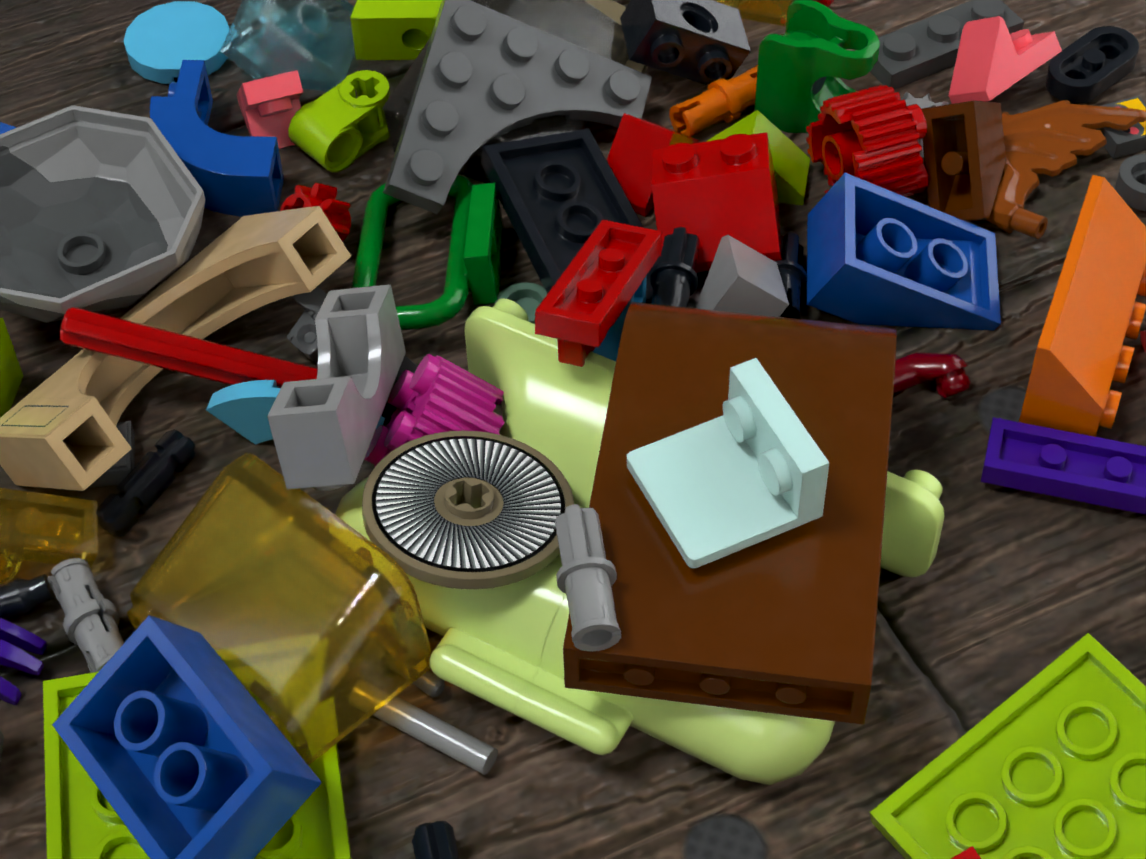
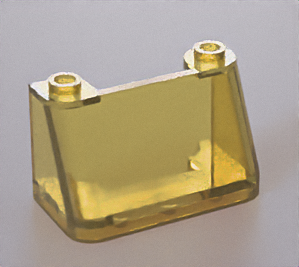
M244 453L222 469L130 593L133 607L127 611V615L135 630L148 615L200 632L308 766L431 669L429 660L432 651L417 594L413 584L399 564L386 552L300 488L287 489L284 477L251 453Z

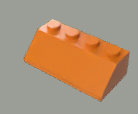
M1092 174L1037 345L1019 419L1021 423L1096 437L1099 426L1112 429L1122 392L1111 390V382L1125 383L1135 348L1123 345L1124 337L1137 340L1146 310V304L1135 301L1136 295L1146 297V226L1105 177Z

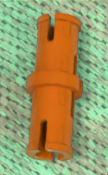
M758 65L729 80L720 78L710 83L707 87L708 90L702 92V94L672 106L669 111V117L674 130L677 132L681 131L682 134L692 137L713 124L723 120L729 123L739 118L741 111L755 104Z

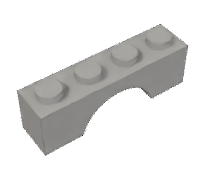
M391 284L330 290L315 318L318 345L317 379L284 382L267 416L287 489L312 487L317 491H331L341 488L346 484L355 483L406 354Z

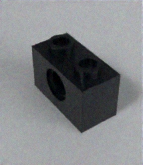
M631 0L620 17L630 61L705 85H709L720 78L731 79L751 51L739 9L714 0Z

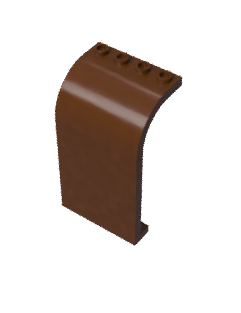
M637 302L630 304L622 329L589 508H593L599 515L606 559L611 561L616 567L617 580L611 588L617 623L621 630V639L612 647L592 652L577 649L574 646V642H572V624L569 614L563 645L565 688L865 724L872 686L896 362V329ZM757 358L829 461L823 517L701 567L690 568L628 470L627 454L640 447L723 416V402L728 400L730 367Z

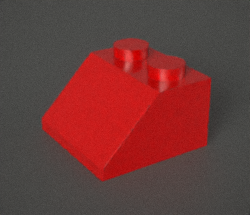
M767 132L752 135L734 134L725 139L693 144L676 143L666 148L652 150L651 186L656 226L658 231H662V247L665 236L673 234L674 229L677 227H685L687 233L697 235L700 241L695 265L696 273L710 270L721 238L726 235L735 238L773 261L782 260L778 189Z

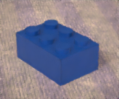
M148 615L52 724L150 859H254L322 783L200 632Z

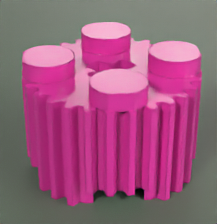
M427 354L418 365L415 373L406 369L395 383L388 403L397 409L393 412L391 421L386 427L380 425L375 430L364 460L370 462L375 467L386 455L399 446L434 433L464 430L500 435L499 430L505 421H503L501 415L493 411L496 408V404H500L503 401L502 396L504 392L441 356L436 355L434 357Z

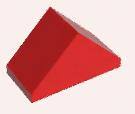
M624 113L608 154L607 162L635 213L646 217L654 206L651 186L652 150L666 148L676 143H699L700 140Z

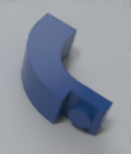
M182 60L177 82L170 83L168 97L151 96L150 118L203 189L205 196L204 208L239 217L278 211L284 175L277 137L234 136L210 128L208 122L213 99L205 60Z

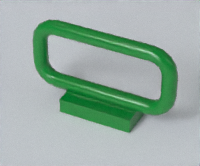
M456 176L448 193V196L456 199L444 292L438 299L430 303L396 306L401 330L424 329L438 326L451 320L464 307L468 297V288H471L474 305L495 303L498 300L505 228L495 183L474 185L466 177ZM385 184L379 186L371 194L366 204L351 288L376 286L388 210L393 204L401 201L383 193Z

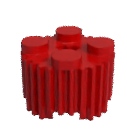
M879 85L829 98L823 101V106L820 107L819 121L812 122L809 126H806L809 137H806V141L809 144L808 154L811 156L813 163L821 162L824 165L823 172L824 175L828 176L829 186H833L844 173L907 198L916 193L923 192L928 186L927 171L923 164V158L920 156L922 146L918 143V139L926 136V119L917 104L906 106V101L900 100V93H894L893 87Z

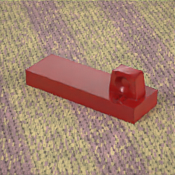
M602 220L535 310V334L557 339L559 362L583 367L589 353L594 351L595 347L600 346L609 328L614 325L660 256L662 231L608 220Z

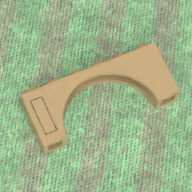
M320 206L243 216L120 319L204 339L228 323L264 305L289 296L310 293L351 257V254ZM82 349L0 417L1 467L17 486L86 490L132 449L116 425L133 398L163 368Z

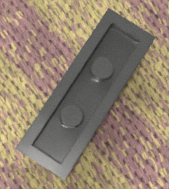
M971 0L878 37L880 42L878 61L870 72L883 85L893 87L895 90L954 66L962 30L968 21L1000 16L1005 20L1010 34L1023 30L1024 21L1001 0Z

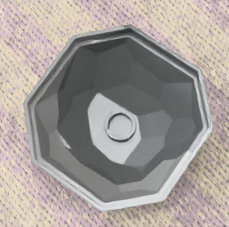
M71 105L0 134V310L46 323L62 321L67 309L71 307L104 315L127 310L188 261L201 228L205 206L204 191L151 118Z

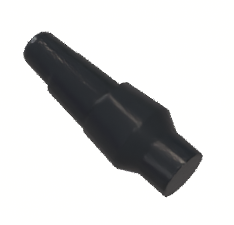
M43 574L30 580L17 578L1 586L0 618L11 619L30 614L37 605L54 599V592L49 585L47 575Z

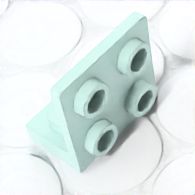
M757 358L730 367L728 400L723 402V416L640 447L627 454L628 470L690 568L701 567L823 517L829 461Z

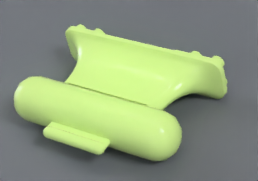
M503 298L499 299L493 307L481 306L476 308L466 320L464 328L468 371L504 392L501 404L502 417L505 422L500 429V435L525 443L545 455L558 467L568 481L574 504H578L580 508H589L616 361L591 351L585 359L583 367L561 363L558 361L557 339L535 334V324L528 322L527 313L516 302ZM910 470L904 477L887 471L880 567L905 577H917L928 571L936 557L944 522V508L939 501L943 488L941 483L928 472ZM368 477L363 479L341 499L331 522L329 555L341 579L359 596L444 636L432 651L429 660L431 670L437 677L594 754L606 755L613 752L629 726L739 779L768 785L801 775L823 752L830 740L835 721L565 688L563 645L569 618L567 595L557 586L556 574L562 567L560 554L540 572L519 582L501 587L456 589L434 585L399 570L388 562L371 543L366 533L362 516L363 491Z

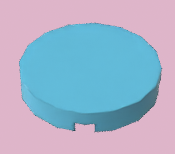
M174 1L152 7L138 15L127 27L123 41L131 68L143 78L161 84L175 82L174 77L179 76L182 60H205L207 75H210L224 64L231 52V32L225 16L212 6L195 1Z

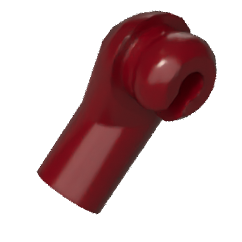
M913 353L896 359L893 394L935 379L938 394L944 398L968 390L971 380L964 369L968 365L957 354Z

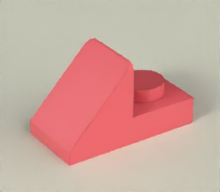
M1000 16L968 21L962 30L949 91L951 103L991 101L1062 52L1055 31L1031 35L1029 29H1023L1010 34L1005 20Z
M298 70L242 83L236 96L250 136L277 137L279 149L295 145L288 136V128L291 119L301 108L299 97L303 93V88Z

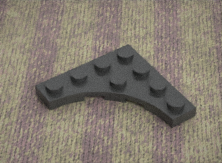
M442 0L383 193L438 214L444 206L451 185L461 168L482 145L492 138H497L514 129L532 124L535 119L555 115H565L567 120L592 121L617 128L624 113L642 119L652 77L471 0Z

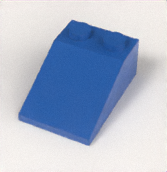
M844 173L808 213L807 305L864 325L994 331L1001 325L995 233Z

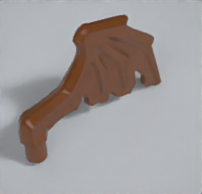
M1068 100L1010 115L1008 112H1002L1006 162L990 218H986L987 221L1008 234L1015 230L1030 237L1040 239L1045 233L1048 219L1024 209L1028 196L1039 186L1037 174H1047L1051 177L1060 175L1062 170L1077 164V155H1092L1095 151L1106 145V138L1101 130L1095 129L1110 127L1115 130H1128L1138 122L1146 121V112L1131 108L1070 104Z

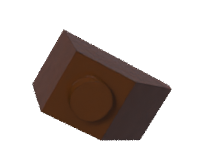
M968 101L921 109L927 123V133L922 140L925 168L928 175L927 193L929 207L964 221L990 218L1006 162L1001 103Z

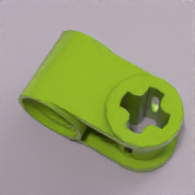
M371 70L356 71L348 75L341 83L316 100L303 105L295 113L288 128V136L291 142L332 173L348 168L355 159L375 145L387 140L394 132V116L386 105L390 96L388 80L383 74Z

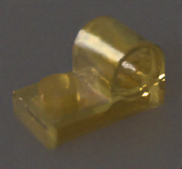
M0 488V584H4L15 577L23 560L59 564L67 559L80 558L87 561L90 568H92L98 554L97 501Z

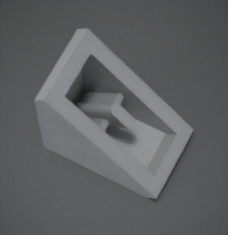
M729 235L723 236L696 309L780 317L788 307L789 302L777 262Z

